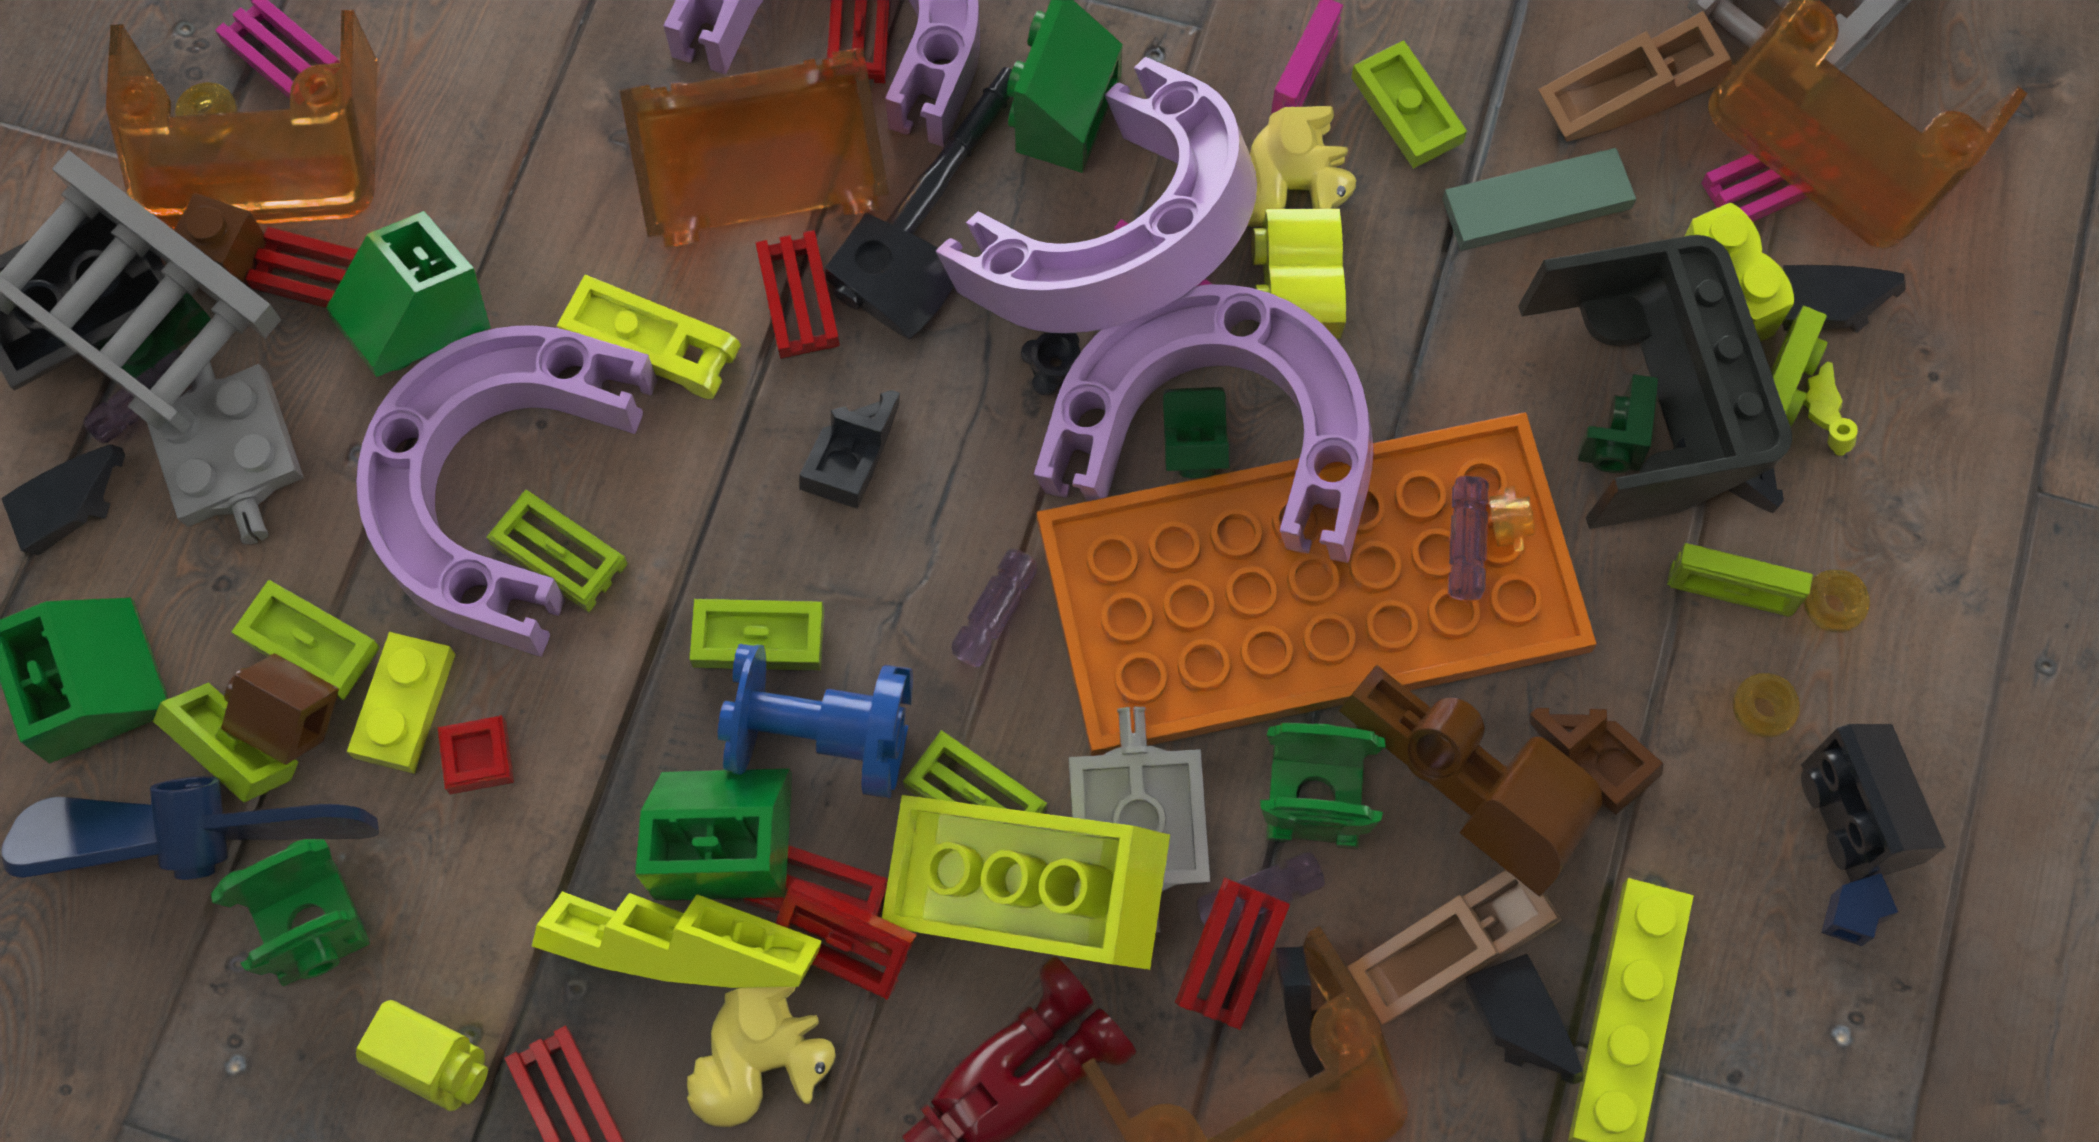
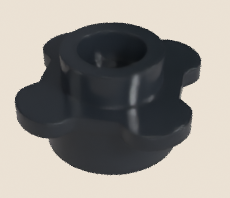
M1047 332L1036 340H1029L1023 345L1021 358L1032 369L1034 375L1032 387L1037 393L1045 396L1052 395L1057 387L1062 386L1072 364L1081 353L1079 347L1080 340L1076 333ZM1058 358L1062 363L1060 366L1054 367L1050 364V361Z

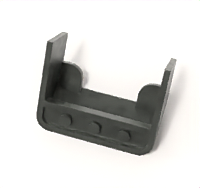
M1690 235L1543 260L1518 305L1521 317L1579 307L1587 330L1598 341L1612 346L1640 343L1650 376L1658 378L1657 397L1675 448L1655 453L1649 457L1641 467L1639 474L1614 478L1586 516L1589 529L1685 511L1772 469L1784 457L1792 443V431L1731 257L1722 244L1708 236ZM1684 436L1686 447L1676 446Z

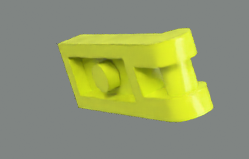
M584 275L557 324L559 329L576 332L649 355L656 375L683 385L688 391L705 399H714L722 384L719 374L725 363H732L741 347L739 340L724 330L588 275ZM689 345L703 350L697 363L683 358Z

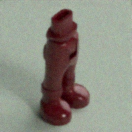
M1054 956L1042 965L1039 971L1043 994L1035 1010L1028 1006L1017 1016V1020L986 1039L963 1059L944 1080L932 1099L931 1104L934 1108L925 1104L920 1109L925 1117L902 1135V1138L906 1142H1004L1040 1116L1071 1083L1074 1085L1087 1074L1083 1068L1099 1062L1119 1066L1125 1064L1137 1051L1113 1019L1103 1009L1098 1008L1081 1023L1077 1032L1065 1044L1059 1043L1048 1053L1049 1055L1032 1069L1020 1077L1015 1076V1071L1040 1047H1044L1054 1039V1034L1079 1018L1094 1005L1091 996L1077 977L1057 956Z

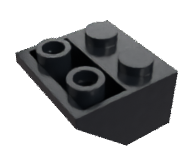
M1847 724L1838 727L1801 764L1803 769L1801 784L1804 794L1813 808L1820 809L1829 830L1827 846L1830 856L1840 870L1846 871L1850 882L1879 873L1885 876L1924 864L1946 848L1892 724Z

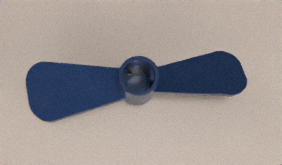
M194 776L167 780L152 785L150 787L151 805L59 796L43 799L26 808L16 818L2 844L1 853L4 870L9 875L19 878L157 855L158 864L161 869L173 870L174 878L189 880L207 877L216 872L215 864L221 863L228 858L226 840L365 839L377 836L379 834L378 819L366 810L340 804H316L223 814L219 778Z

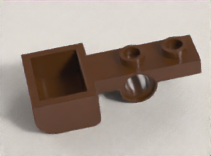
M1378 665L1373 668L1339 710L1358 729L1373 731L1378 737L1384 738L1385 748L1405 763L1415 776L1430 783L1469 814V819L1459 833L1539 897L1557 879L1601 808L1602 792L1596 780L1546 739L1538 736L1530 738L1507 766H1504L1480 747L1479 744L1485 732L1484 722L1480 713L1471 704L1458 698H1444L1430 707Z

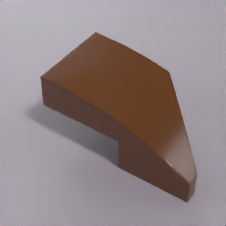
M1536 708L1530 713V724L1537 733L1596 780L1602 792V803L1615 815L1647 789L1663 773V762L1619 723L1607 721V709H1589V715L1549 714V708Z

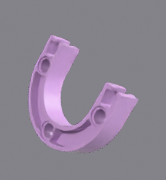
M676 0L663 25L671 56L685 62H692L696 52L689 45L701 25L709 23L714 26L713 32L702 30L698 42L705 45L710 70L726 75L751 20L763 0ZM909 0L917 14L918 22L913 38L885 97L888 127L891 130L909 134L913 121L907 120V115L920 94H925L932 99H937L935 105L924 103L920 112V116L926 118L928 142L944 147L977 69L980 52L978 0ZM940 59H946L951 61L950 63L944 65H937L932 63Z
M1147 57L1143 58L1134 69L1147 99L1129 95V87L1122 83L1115 84L1105 94V98L1124 139L1178 164L1176 173L1163 195L1144 214L1124 227L1095 239L1068 244L1045 243L1031 239L978 211L966 223L982 252L979 257H972L960 252L963 248L962 245L952 238H949L936 250L956 291L1018 326L1050 333H1077L1110 328L1146 316L1182 297L1200 284L1227 258L1247 228L1256 201V171L1236 118L1228 103L1217 91L1200 80Z
M1199 285L1177 300L1146 316L1124 324L1101 329L1084 347L1063 381L1034 472L1036 479L1046 494L1064 498L1068 496L1070 486L1064 484L1061 480L1073 451L1081 450L1091 454L1087 474L1076 473L1072 483L1073 487L1080 488L1086 501L1108 497L1129 425L1141 404L1152 392L1168 380L1193 369L1209 366L1243 368L1266 377L1282 388L1295 403L1303 417V447L1280 528L1286 549L1309 553L1312 541L1305 539L1303 532L1315 504H1322L1328 508H1339L1335 531L1322 530L1319 542L1327 546L1330 559L1348 563L1372 472L1373 437L1364 390L1357 371L1346 351L1322 323L1295 304L1268 292L1235 285ZM1243 320H1254L1260 323L1256 331L1245 337L1230 334L1232 328ZM1091 409L1105 410V415L1098 424L1091 427L1078 426L1081 415ZM1332 462H1343L1351 467L1349 474L1343 480L1337 482L1324 481L1318 475L1323 467Z
M510 326L478 332L456 340L420 361L398 381L378 407L364 437L357 468V501L363 526L376 554L402 590L419 607L453 628L542 657L550 637L549 631L541 629L538 622L534 619L526 617L524 622H520L506 616L509 602L512 599H518L544 605L548 613L559 616L565 598L553 578L468 551L449 539L440 530L435 511V490L439 473L447 456L465 434L481 422L515 409H554L635 434L642 419L643 411L636 406L632 394L621 391L620 396H617L601 388L605 380H614L639 386L641 393L652 395L657 378L649 355L559 328ZM567 367H582L580 372L572 378H557L559 373ZM418 438L417 443L410 450L402 453L395 452L398 444L405 439ZM477 585L487 586L485 594L478 601L470 604L460 603L461 597L469 588Z

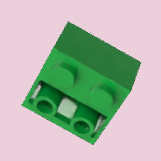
M1051 0L1047 11L1042 12L1038 10L1032 20L1027 45L1031 47L1026 62L1017 60L1011 71L1007 86V96L1013 97L1014 100L1008 117V126L1015 128L1016 153L1083 173L1109 108L1105 94L1115 84L1119 83L1121 77L1123 44L1074 0Z
M425 211L368 233L326 307L331 320L375 377L390 371L404 369L413 361L437 352L456 340L491 328L473 266Z
M131 597L45 601L0 619V683L19 741L49 764L152 722L160 702L169 699L135 601Z
M746 769L741 775L733 774L732 771L727 770L661 772L640 811L635 875L653 899L693 900L697 894L708 899L785 897L792 790L791 769Z

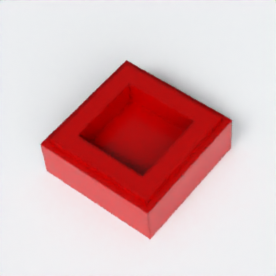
M502 715L437 727L444 787L450 795L514 783L507 722Z

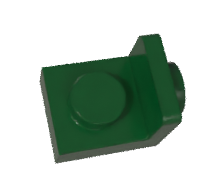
M1633 374L1624 396L1614 395L1608 428L1587 427L1579 446L1578 461L1593 463L1596 469L1608 473H1623L1629 470L1639 471L1651 447L1658 378Z

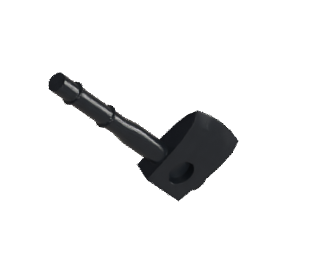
M1003 67L990 86L983 89V95L953 136L947 138L945 147L929 167L917 178L889 218L884 221L866 212L825 267L826 281L836 288L834 295L842 303L855 310L861 307L878 321L908 339H911L930 321L954 287L936 253L938 248L915 236L914 233L941 198L966 157L972 155L971 150L1002 109L1007 107V101L1010 99V96H1007V86L1012 71L1011 68Z

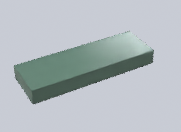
M1612 148L1445 189L1442 200L1460 250L1464 251L1630 210L1633 208L1636 197L1617 148Z

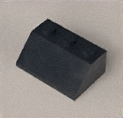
M100 212L93 219L86 216L21 289V292L50 313L115 239L111 232L117 225ZM28 241L0 255V272ZM150 250L142 258L136 254L71 330L94 348L109 341L165 277L161 270L167 263ZM182 297V298L177 302V304L180 303V302H182V301H184V300H185L184 297ZM15 306L8 315L0 310V370L14 391L80 356Z

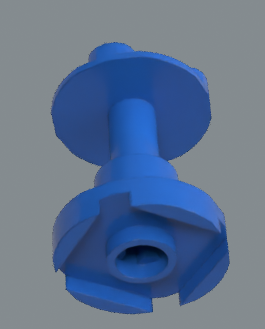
M739 644L735 653L732 674L733 682L739 683L735 702L724 701L718 723V740L726 741L723 769L732 771L736 775H741L746 771L753 754L758 731L816 740L817 754L863 761L861 778L863 795L890 799L891 790H895L906 745L909 725H905L906 710L905 707H900V704L911 705L913 691L912 669L892 665L882 666L873 696L827 689L823 701L765 692L766 651L764 646Z

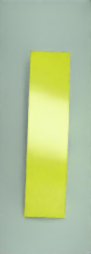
M562 891L536 925L532 947L598 968L666 982L728 988L799 987L818 954L822 941L698 894L686 911L682 913L631 893L626 896L618 909L614 911Z

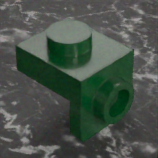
M1222 387L1166 389L1163 392L1166 471H1178L1180 476L1187 478H1204L1214 475L1216 469H1230L1225 390Z

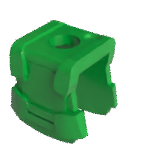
M1281 723V725L1269 727L1266 736L1270 745H1275L1272 755L1269 800L1260 799L1261 811L1267 823L1266 840L1290 842L1292 839L1330 842L1336 843L1338 848L1358 850L1359 835L1370 833L1381 821L1383 815L1381 811H1375L1370 809L1369 806L1361 805L1364 758L1368 755H1377L1385 748L1384 738L1378 737L1373 731L1322 723ZM1317 780L1330 787L1334 801L1297 798V789L1307 781Z
M303 839L293 842L285 850L243 870L231 872L219 882L211 893L212 903L228 908L240 904L247 907L253 917L264 944L249 952L247 960L240 963L244 970L261 976L267 973L274 974L283 987L301 978L311 979L321 976L338 966L340 958L370 945L365 928L341 873L332 859L330 848L324 839ZM317 907L325 912V915L292 929L294 918L303 909Z

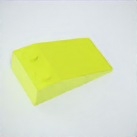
M902 795L882 919L912 932L1150 970L1170 834L1132 825Z

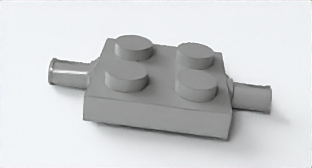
M209 361L191 382V390L178 397L171 406L191 424L188 430L182 434L168 422L159 431L149 423L147 425L177 519L187 527H190L216 515L234 514L242 543L255 544L258 543L256 536L263 541L269 535L258 507L259 503L263 502L275 490L299 481L304 476L268 372L260 364H257L226 378L216 379Z
M1130 707L1117 709L1121 747L1103 755L1069 757L1068 759L1072 818L1132 825L1170 834L1162 891L1175 885L1209 883L1210 870L1201 749L1166 751L1154 746H1147L1146 708H1133L1134 733L1131 732ZM1159 914L1156 933H1161V929L1159 928Z

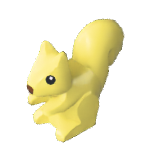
M1284 107L1271 114L1268 125L1262 129L1251 146L1250 156L1256 171L1257 192L1253 213L1247 226L1262 227L1267 209H1285L1288 190L1309 191L1313 209H1336L1353 194L1356 188L1355 176L1350 171L1337 168V166L1345 163V156L1348 153L1347 147L1325 146L1323 144L1322 136L1329 132L1331 128L1330 122L1334 117L1333 107Z
M795 987L738 988L725 994V1003L719 1010L711 1030L712 1055L699 1057L695 1061L694 1072L687 1077L689 1093L687 1100L694 1114L706 1124L715 1127H733L747 1122L758 1111L763 1098L761 1073L772 1069L785 1067L798 1097L805 1104L811 1103L814 1087L825 1077L834 1064L836 1049L833 1043L827 1039H804L803 1035L819 1024L817 1015H808L800 1018L791 1015L786 998L795 991Z

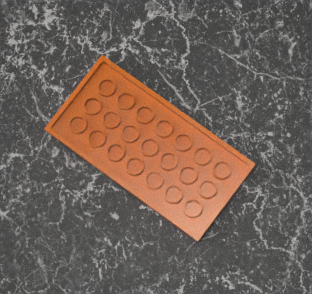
M1526 412L1373 443V464L1369 487L1348 563L1330 559L1327 546L1319 542L1322 530L1335 531L1339 508H1328L1322 504H1315L1303 532L1305 539L1312 541L1309 553L1289 550L1285 547L1280 528L1300 458L1038 511L1037 524L1091 756L1103 755L1121 747L1119 714L1117 713L1119 708L1130 707L1132 733H1134L1133 708H1146L1147 746L1344 705L1376 665L1411 691L1591 653L1597 643ZM1332 462L1323 467L1318 476L1327 482H1337L1343 480L1349 474L1351 467L1343 462Z

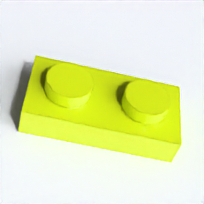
M393 632L388 633L347 749L348 754L353 759L415 774L456 655L450 646Z

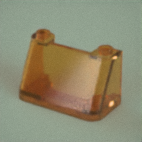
M863 47L833 52V57L822 59V64L816 65L815 59L803 60L802 64L687 84L683 82L670 84L672 91H667V87L651 89V85L619 90L647 236L649 238L663 237L664 247L667 248L700 242L699 230L838 205H842L844 216L880 210L878 198L889 196L890 194Z

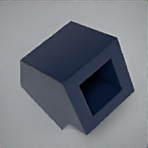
M1882 873L1842 885L1832 893L1821 933L1859 946H1863L1872 940L1875 936L1877 924L1887 921L1898 913Z

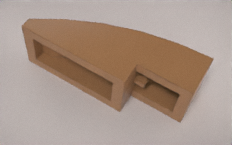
M1704 11L1652 39L1648 32L1645 31L1538 90L1564 139L1568 142L1618 128L1664 111L1733 78L1734 75L1731 57Z
M1504 870L1468 894L1455 897L1347 966V969L1381 1024L1386 1025L1462 982L1467 976L1479 972L1561 922L1562 919L1545 892L1539 897L1507 870Z

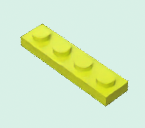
M1627 878L1623 883L1584 1063L1583 1081L1580 1082L1568 1141L1644 1142L1694 895Z

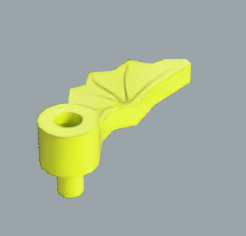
M1827 361L1820 367L1819 375L1808 378V392L1803 404L1809 409L1808 418L1819 427L1829 431L1828 446L1836 455L1843 456L1855 447L1858 428L1852 420L1842 418L1839 413L1843 400L1835 385L1833 363Z

